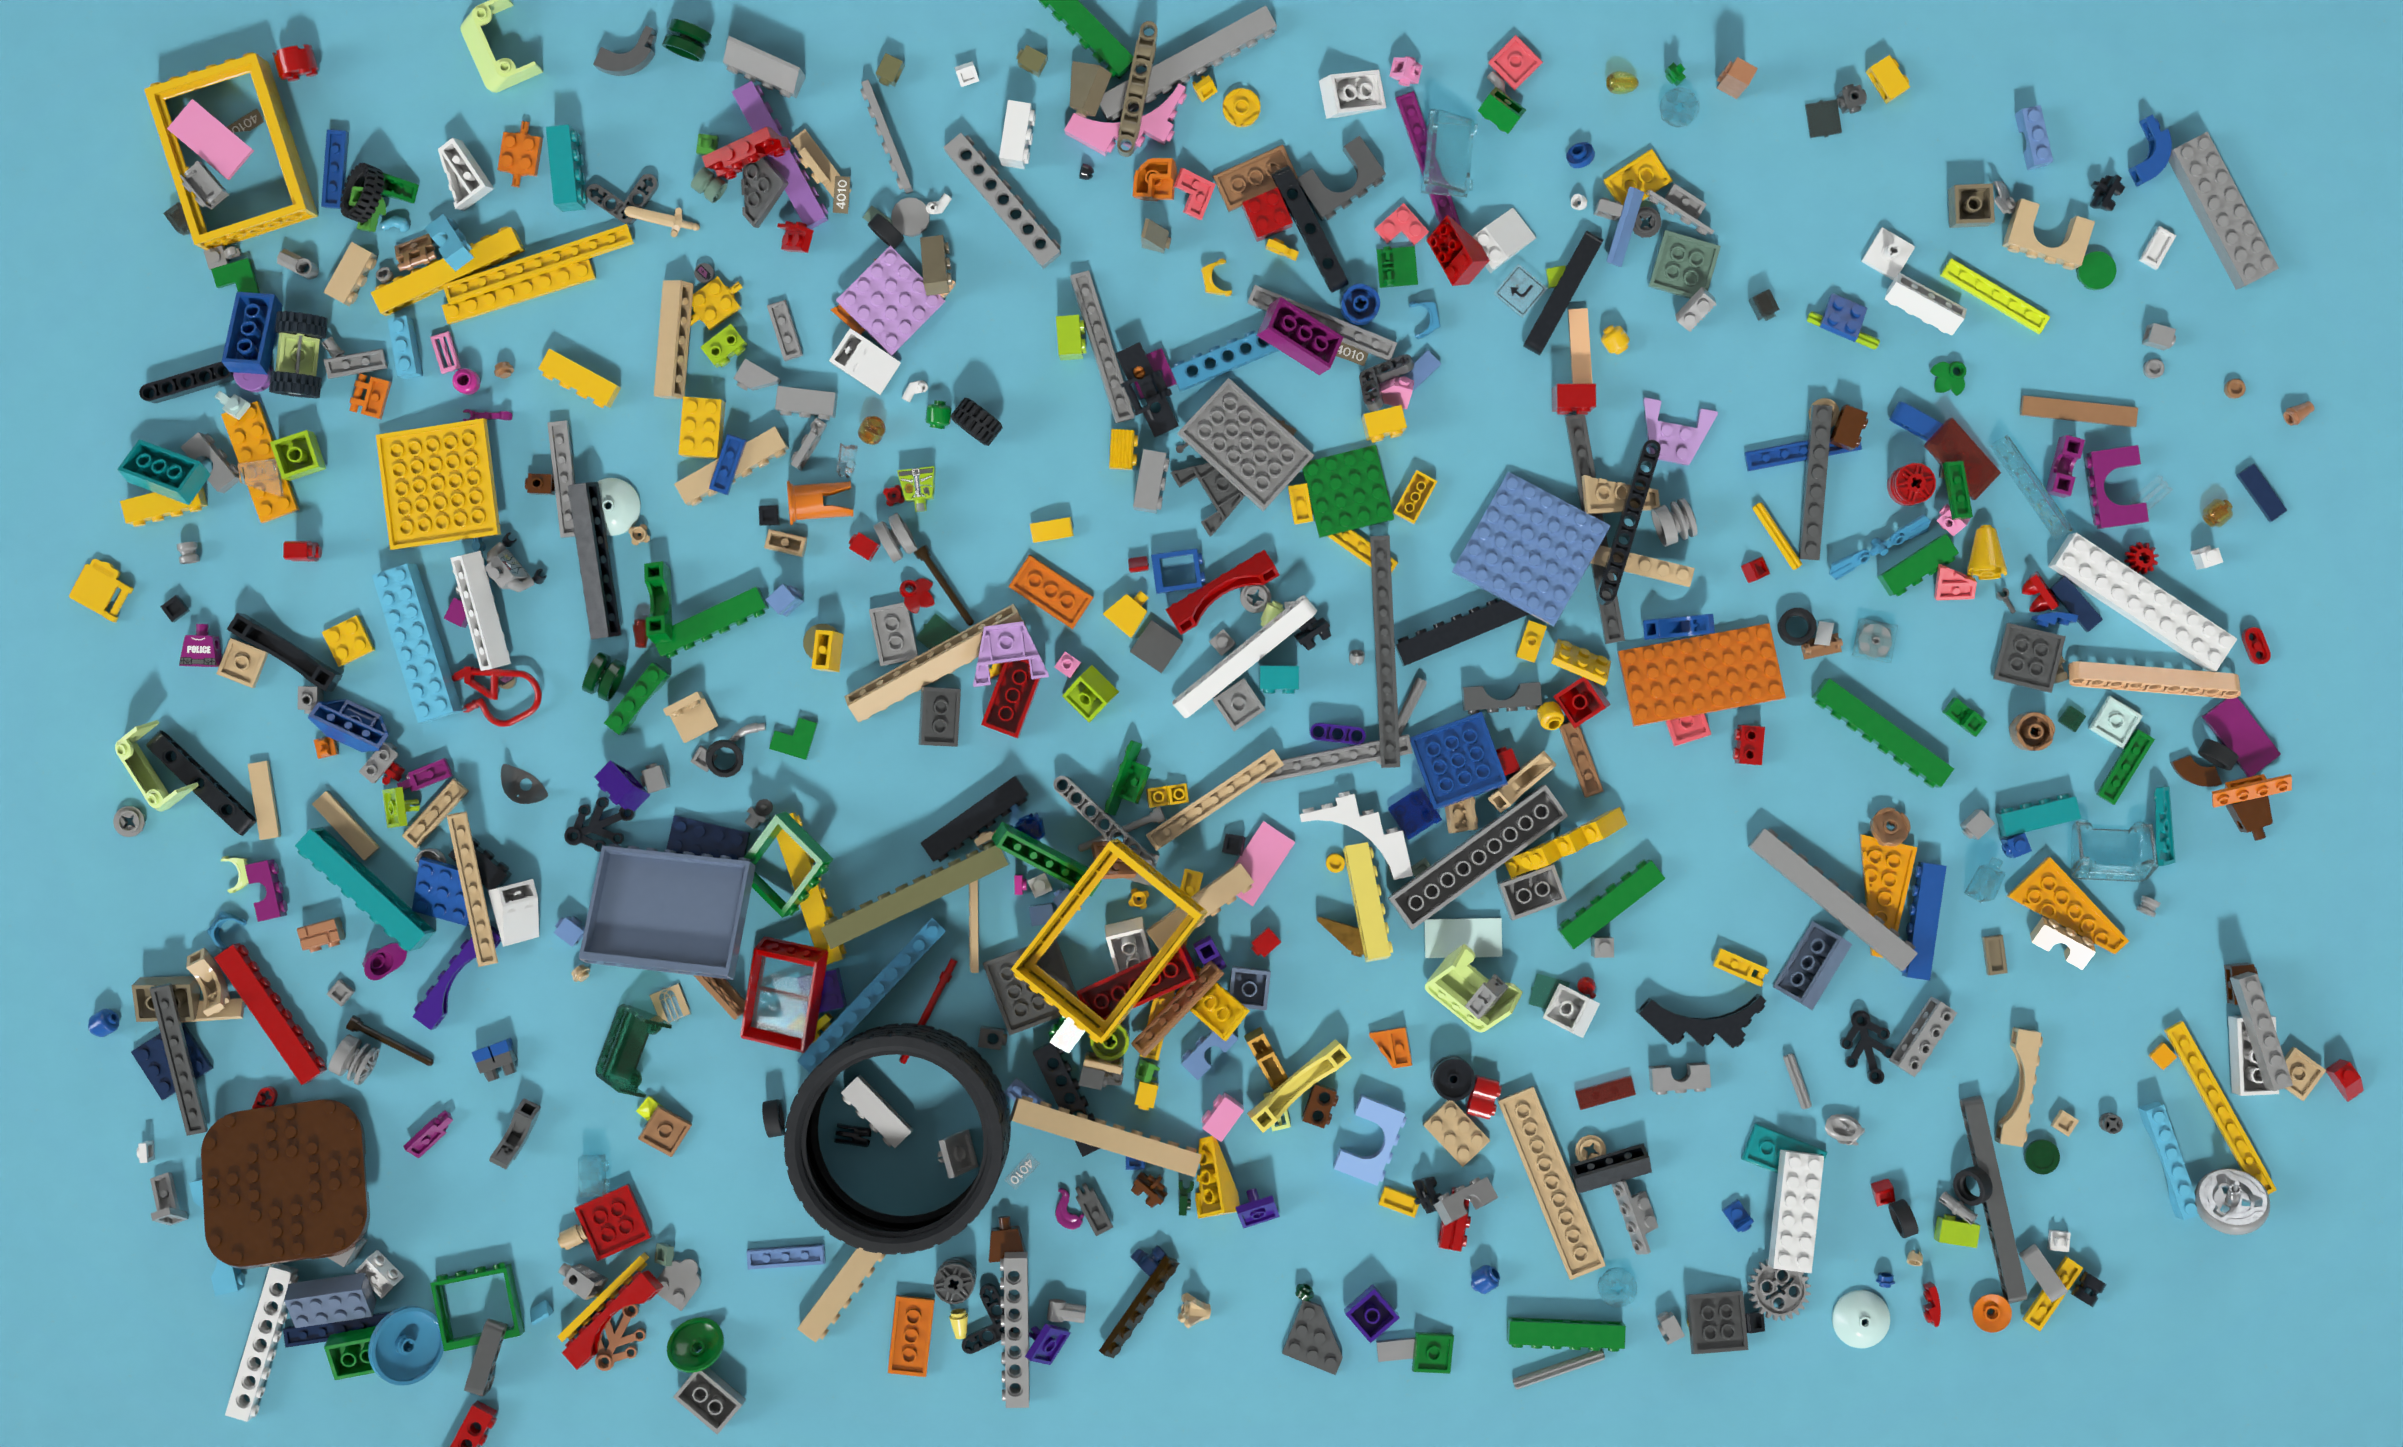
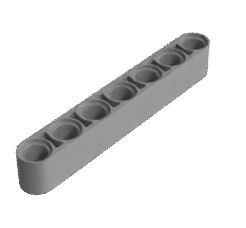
M1059 776L1054 780V789L1107 840H1114L1115 834L1121 832L1124 835L1122 842L1128 847L1135 845L1138 848L1137 854L1144 860L1150 859L1152 867L1156 868L1157 862L1155 858L1070 778ZM1061 780L1068 782V787L1065 790L1059 788ZM1080 793L1082 800L1076 804L1073 801V795ZM1089 806L1095 807L1096 813L1094 816L1090 817L1087 815L1086 811ZM1104 819L1110 822V826L1106 830H1103L1100 825Z

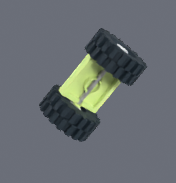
M277 312L275 332L279 333L276 369L271 372L269 392L301 398H320L322 378L317 377L316 374L320 339L326 338L327 318L301 312Z

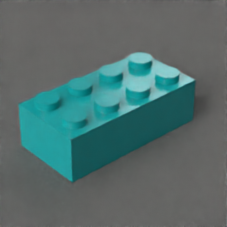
M569 124L546 127L553 203L562 212L586 210L585 204L588 203V197L583 188V185L586 184V178L581 169V165H584V159L579 149V146H582L581 135Z
M141 439L137 441L117 469L127 482L190 505L211 475L200 461Z

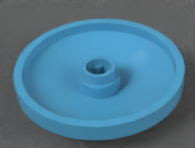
M417 1306L401 1307L387 1314L374 1329L369 1342V1361L374 1372L381 1379L391 1384L402 1386L414 1384L427 1377L438 1365L444 1351L437 1317L432 1312Z

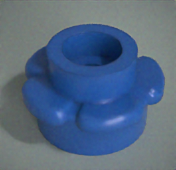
M1880 1272L1876 1282L1881 1287L1890 1288L1891 1285L1895 1284L1894 1275Z

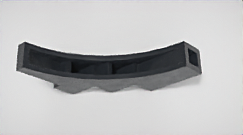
M1756 994L1746 1004L1732 1012L1716 1017L1693 1018L1672 1013L1648 998L1636 1012L1672 1045L1678 1044L1684 1038L1683 1034L1686 1032L1702 1047L1709 1045L1714 1040V1035L1716 1034L1729 1047L1734 1048L1735 1046L1739 1047L1745 1040L1743 1037L1746 1034L1741 1028L1747 1027L1752 1021L1751 1017L1764 1009L1766 1000L1761 995Z

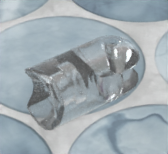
M840 443L836 467L837 474L840 477H843L844 474L847 478L853 476L858 446Z

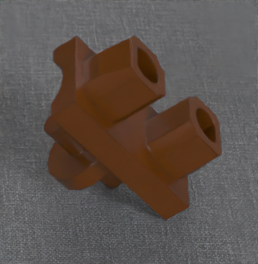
M1142 1171L1136 1177L1131 1189L1136 1196H1139L1144 1191L1148 1195L1145 1202L1151 1208L1157 1204L1161 1205L1168 1194L1164 1190L1165 1186L1160 1182L1163 1178L1161 1175L1155 1178L1151 1174L1149 1176L1145 1175Z

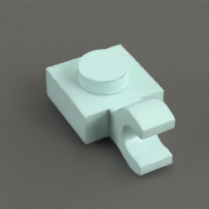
M218 391L214 396L224 405L222 409L238 420L251 406L246 400L235 394L229 398L221 391Z

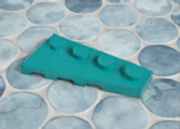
M2170 786L2157 787L2154 792V801L2156 802V866L2176 863Z

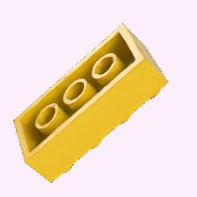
M1416 470L1393 514L1414 525L1438 481Z

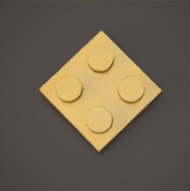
M358 615L322 632L338 667H342L375 651Z

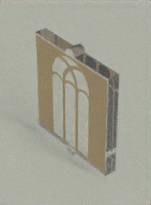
M680 983L667 988L663 987L662 990L649 995L661 1026L673 1021L678 1022L679 1019L692 1014Z

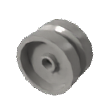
M895 513L888 519L891 530L883 521L873 525L882 545L894 563L903 558V553L899 546H902L908 554L918 550L911 531L898 513Z

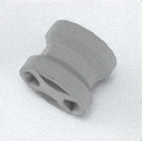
M2142 895V902L2137 906L2136 910L2155 917V910L2161 903Z

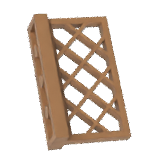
M693 975L733 1019H738L744 1013L746 1000L726 979Z

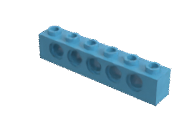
M1253 330L1244 334L1245 338L1240 340L1234 338L1227 341L1226 346L1220 348L1217 345L1210 348L1207 354H1195L1191 357L1192 360L1184 362V360L1173 364L1174 367L1171 368L1179 391L1182 392L1279 350L1269 343L1266 346H1261L1258 343L1259 337L1256 336L1257 333ZM1247 344L1251 347V351L1245 354L1241 352L1240 347ZM1225 352H1231L1233 359L1226 361L1222 355ZM1212 359L1216 365L1213 368H1207L1205 361ZM1189 367H1196L1198 373L1195 376H1190L1187 373Z

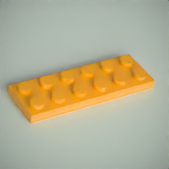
M255 401L250 403L251 406L240 420L226 412L221 414L260 522L266 523L299 511V507L289 481L281 477L270 444L271 441H274L260 402Z

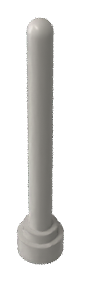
M1159 806L1153 809L1150 815L1122 826V828L1128 833L1151 822L1161 823L1166 821ZM1118 832L1115 834L1114 838L1121 836L1123 834L1121 832ZM1101 835L1080 844L1078 850L1083 852L1090 849L1093 842H1107L1109 840Z

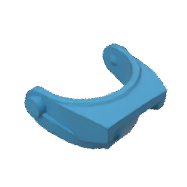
M1416 301L1410 302L1409 307L1423 306L1430 314L1429 327L1423 333L1415 335V338L1422 339L1441 327L1437 305L1433 302L1416 303Z
M224 911L220 912L207 930L213 942L222 951L228 947L220 939L221 926L227 920H235L244 926L247 924L246 919H240Z

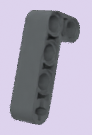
M490 1318L487 1319L464 1391L482 1397L490 1391L495 1378L493 1370L507 1329L506 1323Z

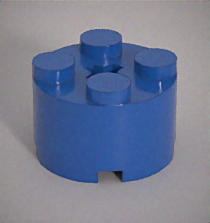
M1355 284L1349 287L1342 297L1340 304L1342 316L1352 325H1367L1377 316L1380 308V298L1376 290L1370 286ZM1358 301L1361 304H1365L1362 309L1356 307Z

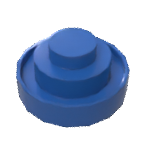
M1588 142L1573 145L1566 154V159L1573 168H1583L1589 165L1595 157V151Z

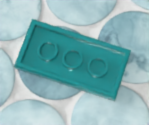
M1755 1123L1741 1159L1778 1174L1780 1150L1819 1154L1824 1156V1160L1828 1152Z

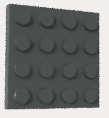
M1055 939L1036 965L1078 998L1057 939ZM1028 946L983 962L1009 1036L1060 1016L1059 1009L1055 1005L1051 1006L1043 999L1044 996L1039 992L1037 994L1030 990L1029 984L1024 980H1018L1013 975L1014 972L1010 970Z

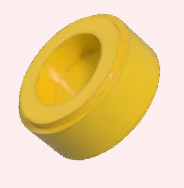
M1330 854L1326 859V867L1329 871L1338 873L1344 869L1345 860L1340 854Z

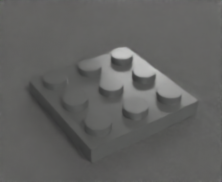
M2006 623L1993 680L2052 693L2066 636Z
M1743 1291L1686 1295L1691 1354L1749 1350Z

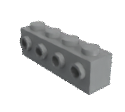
M1931 996L1889 1061L1915 1077L1922 1069L1927 1058L1932 1054L1938 1041L1942 1039L1948 1026L1953 1022L1957 1012Z

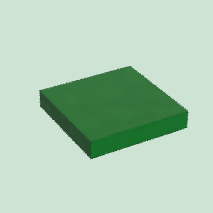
M1416 1332L1412 1371L1450 1374L1454 1335L1448 1333Z

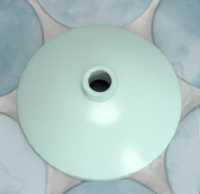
M605 478L597 481L599 483L606 535L616 536L629 531V528L636 524L641 511L640 498L636 490L629 483L617 478ZM608 502L612 504L610 509L606 508Z
M1855 1290L1843 1295L1837 1301L1832 1313V1325L1837 1336L1847 1345L1855 1348H1868L1879 1343L1887 1334L1890 1326V1313L1885 1302L1875 1293L1867 1290ZM1867 1319V1324L1862 1325V1320Z

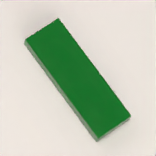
M1964 461L1943 463L1952 520L1972 518L1973 514Z

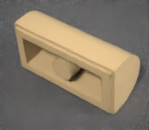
M769 529L764 548L803 557L807 546V538Z

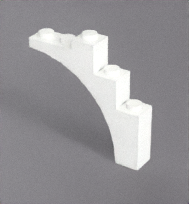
M1350 791L1338 793L1339 797L1335 798L1336 806H1333V803L1321 805L1322 809L1306 808L1302 810L1303 813L1299 814L1301 822L1314 820L1333 821L1359 831L1371 840L1382 853L1389 866L1393 880L1413 876L1403 830H1398L1395 827L1387 829V833L1384 834L1379 812H1374L1373 809L1362 811L1363 815L1360 816L1355 794H1350Z

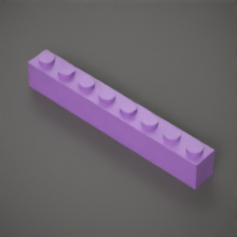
M750 81L732 91L753 132L765 127H771L777 134L782 136L779 130L783 128L777 118L773 120L770 114L773 110L768 101L764 103L761 98L764 93L759 84L755 86ZM790 150L785 151L786 154L781 157L766 155L773 166L788 181L789 184L785 191L802 223L807 224V228L813 229L828 221L826 217L828 211L823 203L819 204L816 198L819 195L814 186L810 188L807 182L810 178L805 169L801 171L798 166L801 161L796 152L792 154Z

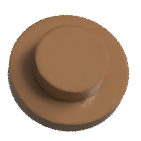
M500 362L495 365L494 374L502 379L510 377L514 372V368L509 362Z

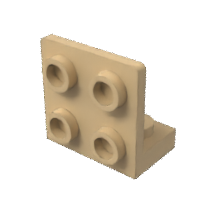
M699 691L663 709L665 715L671 717L684 743L718 727V723L702 692Z

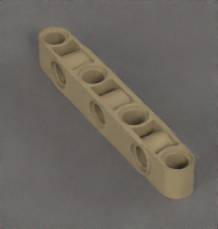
M1151 21L1144 22L1140 27L1119 126L1117 148L1119 154L1124 157L1131 156L1135 151L1156 52L1158 29L1156 24ZM1152 29L1154 34L1147 36L1144 34V31ZM1143 66L1147 71L1144 74H1139L1136 72V69ZM1132 104L1139 107L1136 112H1131L1128 108ZM1128 142L1131 144V148L1123 150L1121 145Z

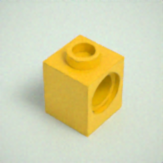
M1139 1081L1135 1105H1138L1139 1109L1149 1110V1108H1154L1159 1083Z

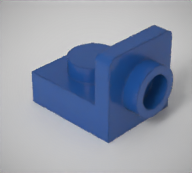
M1738 1199L1722 1210L1737 1232L1747 1231L1754 1222Z

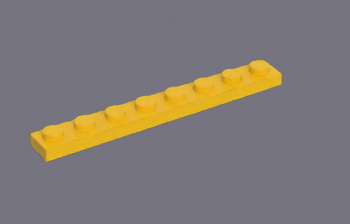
M588 259L452 305L447 303L441 306L447 324L450 325L595 280L596 277L591 261Z

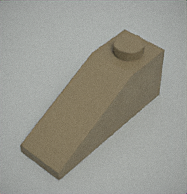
M1146 218L1141 235L1142 248L1164 253L1165 248L1169 249L1172 238L1169 237V231Z

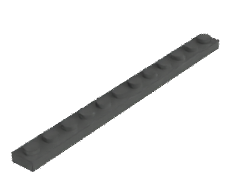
M1585 414L1566 416L1565 422L1581 510L1585 512L1581 476L1587 475L1596 478ZM1603 513L1590 514L1604 522ZM1605 536L1601 546L1608 547L1607 536ZM1591 564L1597 595L1605 567ZM1608 573L1609 580L1614 581L1613 573ZM1602 591V596L1605 599L1611 598V594L1608 591ZM1617 595L1609 605H1601L1598 602L1605 644L1625 641Z
M1390 535L1370 536L1381 768L1400 767Z

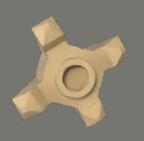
M1189 1293L1182 1295L1181 1298L1184 1304H1182L1181 1313H1179L1177 1318L1187 1328L1210 1318V1304L1196 1299Z

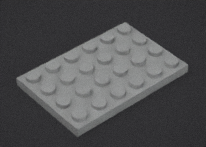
M1229 378L1177 433L1262 511L1274 501L1314 457V454Z

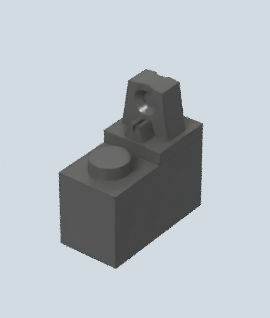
M1083 1066L1079 1086L1098 1090L1106 1087V1085L1121 1086L1124 1073L1116 1074Z

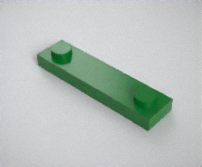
M2136 729L2096 795L2115 805L2155 739Z

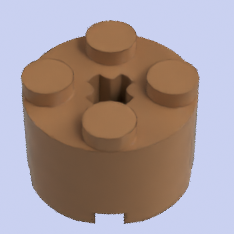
M2026 712L2018 715L2009 725V732L2012 742L2021 750L2039 751L2047 748L2052 743L2055 726L2052 720L2042 713Z

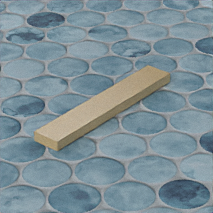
M978 880L969 884V966L971 973H979Z

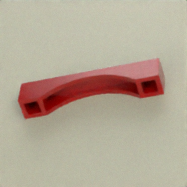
M1263 550L1254 554L1253 557L1243 563H1239L1230 571L1221 574L1220 577L1210 583H1206L1197 591L1188 594L1187 597L1177 603H1173L1165 610L1180 635L1197 626L1206 609L1222 595L1243 586L1264 585L1278 577L1279 573L1266 551Z
M649 1270L637 1272L631 1278L633 1282L629 1286L627 1284L618 1291L620 1295L616 1299H610L605 1304L606 1309L603 1312H597L591 1318L593 1322L589 1326L588 1324L583 1326L578 1331L580 1335L576 1339L573 1337L565 1344L567 1348L562 1354L576 1370L584 1367L598 1353L602 1332L609 1320L618 1311L629 1305L643 1304L650 1301L663 1288V1285Z

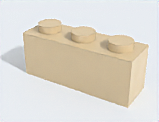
M351 242L323 293L350 307L351 303L353 304L357 300V293L360 287H363L367 282L366 276L375 267L378 256Z

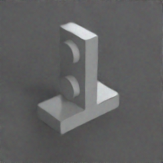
M167 1172L151 1178L150 1181L157 1209L156 1212L151 1213L152 1221L171 1226L189 1219L187 1212L179 1208L172 1173Z

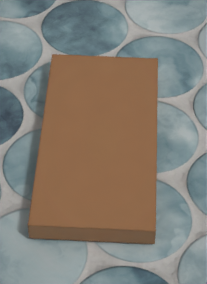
M1280 145L1213 176L1228 212L1241 207L1242 202L1277 188L1271 173L1287 165L1290 166L1296 179L1298 178L1284 145Z

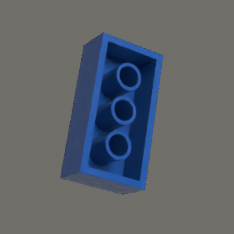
M236 293L221 361L229 372L268 375L277 334L275 332L277 312L282 311L283 306L275 294Z

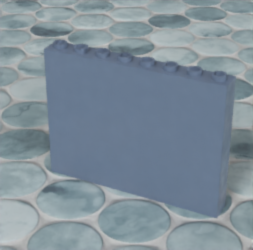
M618 844L602 846L578 959L591 964L734 980L756 866L750 862V859L742 857L738 858V860H733L731 857L723 855L720 858H714L713 855L704 853L701 856H696L692 852H683V854H677L673 850L658 852L654 848L640 850L636 846L621 848Z

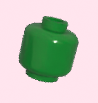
M934 400V404L927 406L926 423L930 424L931 428L945 429V426H948L951 422V407L946 406L945 401Z

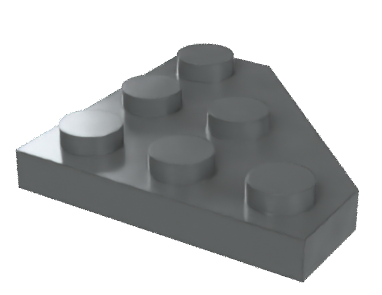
M765 156L755 163L744 165V179H741L742 195H744L745 207H742L743 216L755 228L760 227L789 184Z
M1302 1300L1282 1354L1336 1375L1343 1356L1321 1305Z

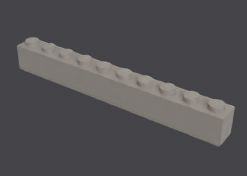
M1267 6L1254 11L1153 66L1146 103L1154 101L1157 98L1156 96L1162 92L1163 94L1169 93L1174 89L1173 86L1179 83L1181 85L1190 81V77L1196 74L1197 76L1204 74L1208 67L1212 65L1216 67L1222 64L1225 58L1237 56L1245 47H1254L1258 44V40L1272 37L1275 34L1277 25ZM1129 80L1104 93L1099 107L1107 122L1111 120L1114 122L1121 118ZM1132 104L1129 106L1128 109L1129 111L1134 112L1139 107L1135 104Z
M1770 828L1768 830H1761L1748 846L1752 851L1899 971H1904L1918 954L1914 950L1916 947L1907 940L1905 942L1899 938L1900 934L1893 928H1886L1883 925L1885 922L1880 917L1870 915L1868 913L1869 909L1864 904L1860 903L1858 905L1853 901V895L1846 890L1842 892L1837 888L1839 884L1831 878L1829 880L1823 876L1824 872L1820 868L1810 866L1807 863L1809 860L1801 853L1797 855L1792 851L1793 847L1788 842L1784 841L1782 843L1777 839L1778 834Z

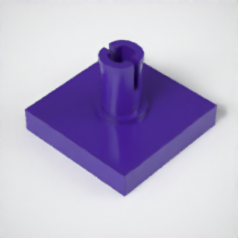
M1256 1188L1246 1191L1249 1203L1235 1207L1243 1229L1280 1217L1273 1196L1260 1199Z
M1045 1324L1042 1330L1037 1326L1032 1327L1029 1337L1034 1340V1343L1025 1357L1033 1362L1051 1365L1071 1332L1066 1328Z

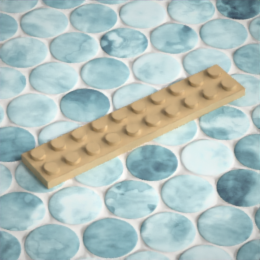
M1531 1086L1497 1100L1569 1279H1575L1606 1266L1534 1087Z

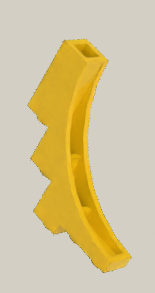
M1618 807L1554 839L1518 853L1504 864L1511 878L1534 869L1537 870L1554 863L1562 857L1576 853L1589 844L1605 839L1628 825L1621 808Z

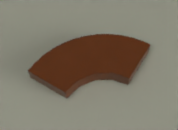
M2190 755L2170 762L2174 771L2182 779L2194 785L2212 787L2222 784L2215 766H2200L2194 762Z

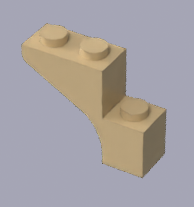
M1543 750L1521 766V770H1518L1507 780L1508 784L1497 788L1488 800L1500 813L1503 812L1525 791L1556 766L1555 762Z

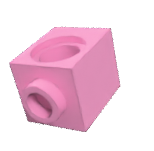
M1064 652L1054 668L1067 677L1072 678L1081 662L1067 652Z

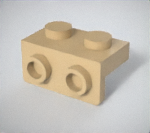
M1474 797L1445 807L1448 833L1478 829Z

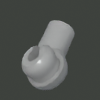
M1492 71L1487 76V79L1494 84V88L1497 87L1506 93L1504 80Z

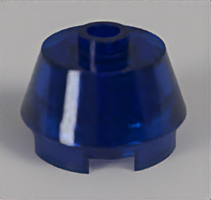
M1037 812L1034 815L1030 813L1018 819L1019 821L1014 826L1017 830L1038 841L1045 836L1043 818Z

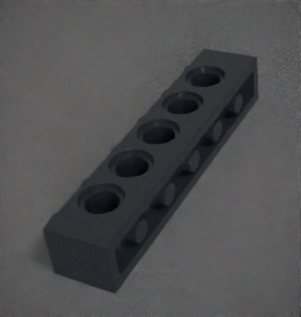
M1050 1042L1033 1050L1032 1053L1058 1107L1070 1110L1069 1114L1073 1115L1074 1111L1080 1110L1083 1114L1088 1115V1120L1095 1122L1094 1114H1089L1087 1110L1089 1104L1084 1095L1081 1096L1078 1091L1080 1086L1077 1079H1073L1070 1074L1072 1068L1068 1060L1064 1061L1062 1054H1064L1063 1050ZM1056 1058L1059 1065L1055 1068L1050 1067L1048 1060ZM1063 1075L1067 1078V1083L1060 1085L1057 1083L1056 1078ZM1072 1093L1076 1099L1073 1102H1068L1065 1100V1095ZM1075 1141L1082 1157L1100 1149Z

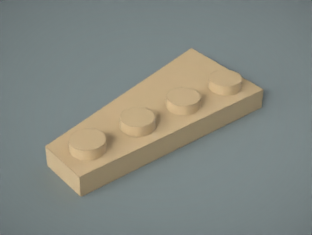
M1587 475L1581 476L1586 514L1622 512L1630 485L1607 481L1602 478H1592ZM1636 486L1638 490H1644V487ZM1649 488L1642 511H1651V509L1660 506L1658 490ZM1630 501L1631 507H1639L1636 501Z

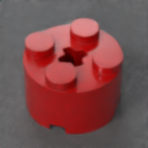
M305 44L303 49L298 48L297 45L277 50V53H272L278 75L282 80L287 79L288 82L299 80L301 75L306 74V77L318 75V66L311 45Z

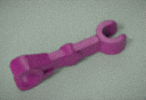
M469 409L463 410V413L471 414L469 419H463V421L482 418L487 420H512V413L508 411L478 413Z

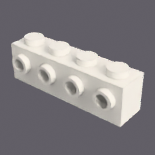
M1900 272L1887 289L1885 300L1891 305L1902 308L1906 313L1915 315L1923 322L1931 324L1941 332L1953 335L1963 322L1967 311L1961 305Z
M860 1074L841 1092L843 1095L842 1099L848 1105L852 1104L857 1109L855 1112L862 1119L866 1118L870 1122V1128L876 1133L879 1132L883 1136V1141L889 1147L893 1146L896 1148L913 1131V1128Z

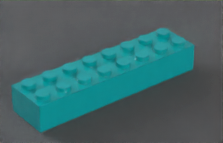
M323 827L310 829L295 845L298 853L303 858H308L313 862L312 866L317 871L325 873L327 875L326 879L331 884H337L342 889L341 893L347 898L351 897L356 902V907L361 911H366L370 915L371 921L377 925L380 924L389 937H394L398 940V945L403 950L413 951L420 949L436 932Z

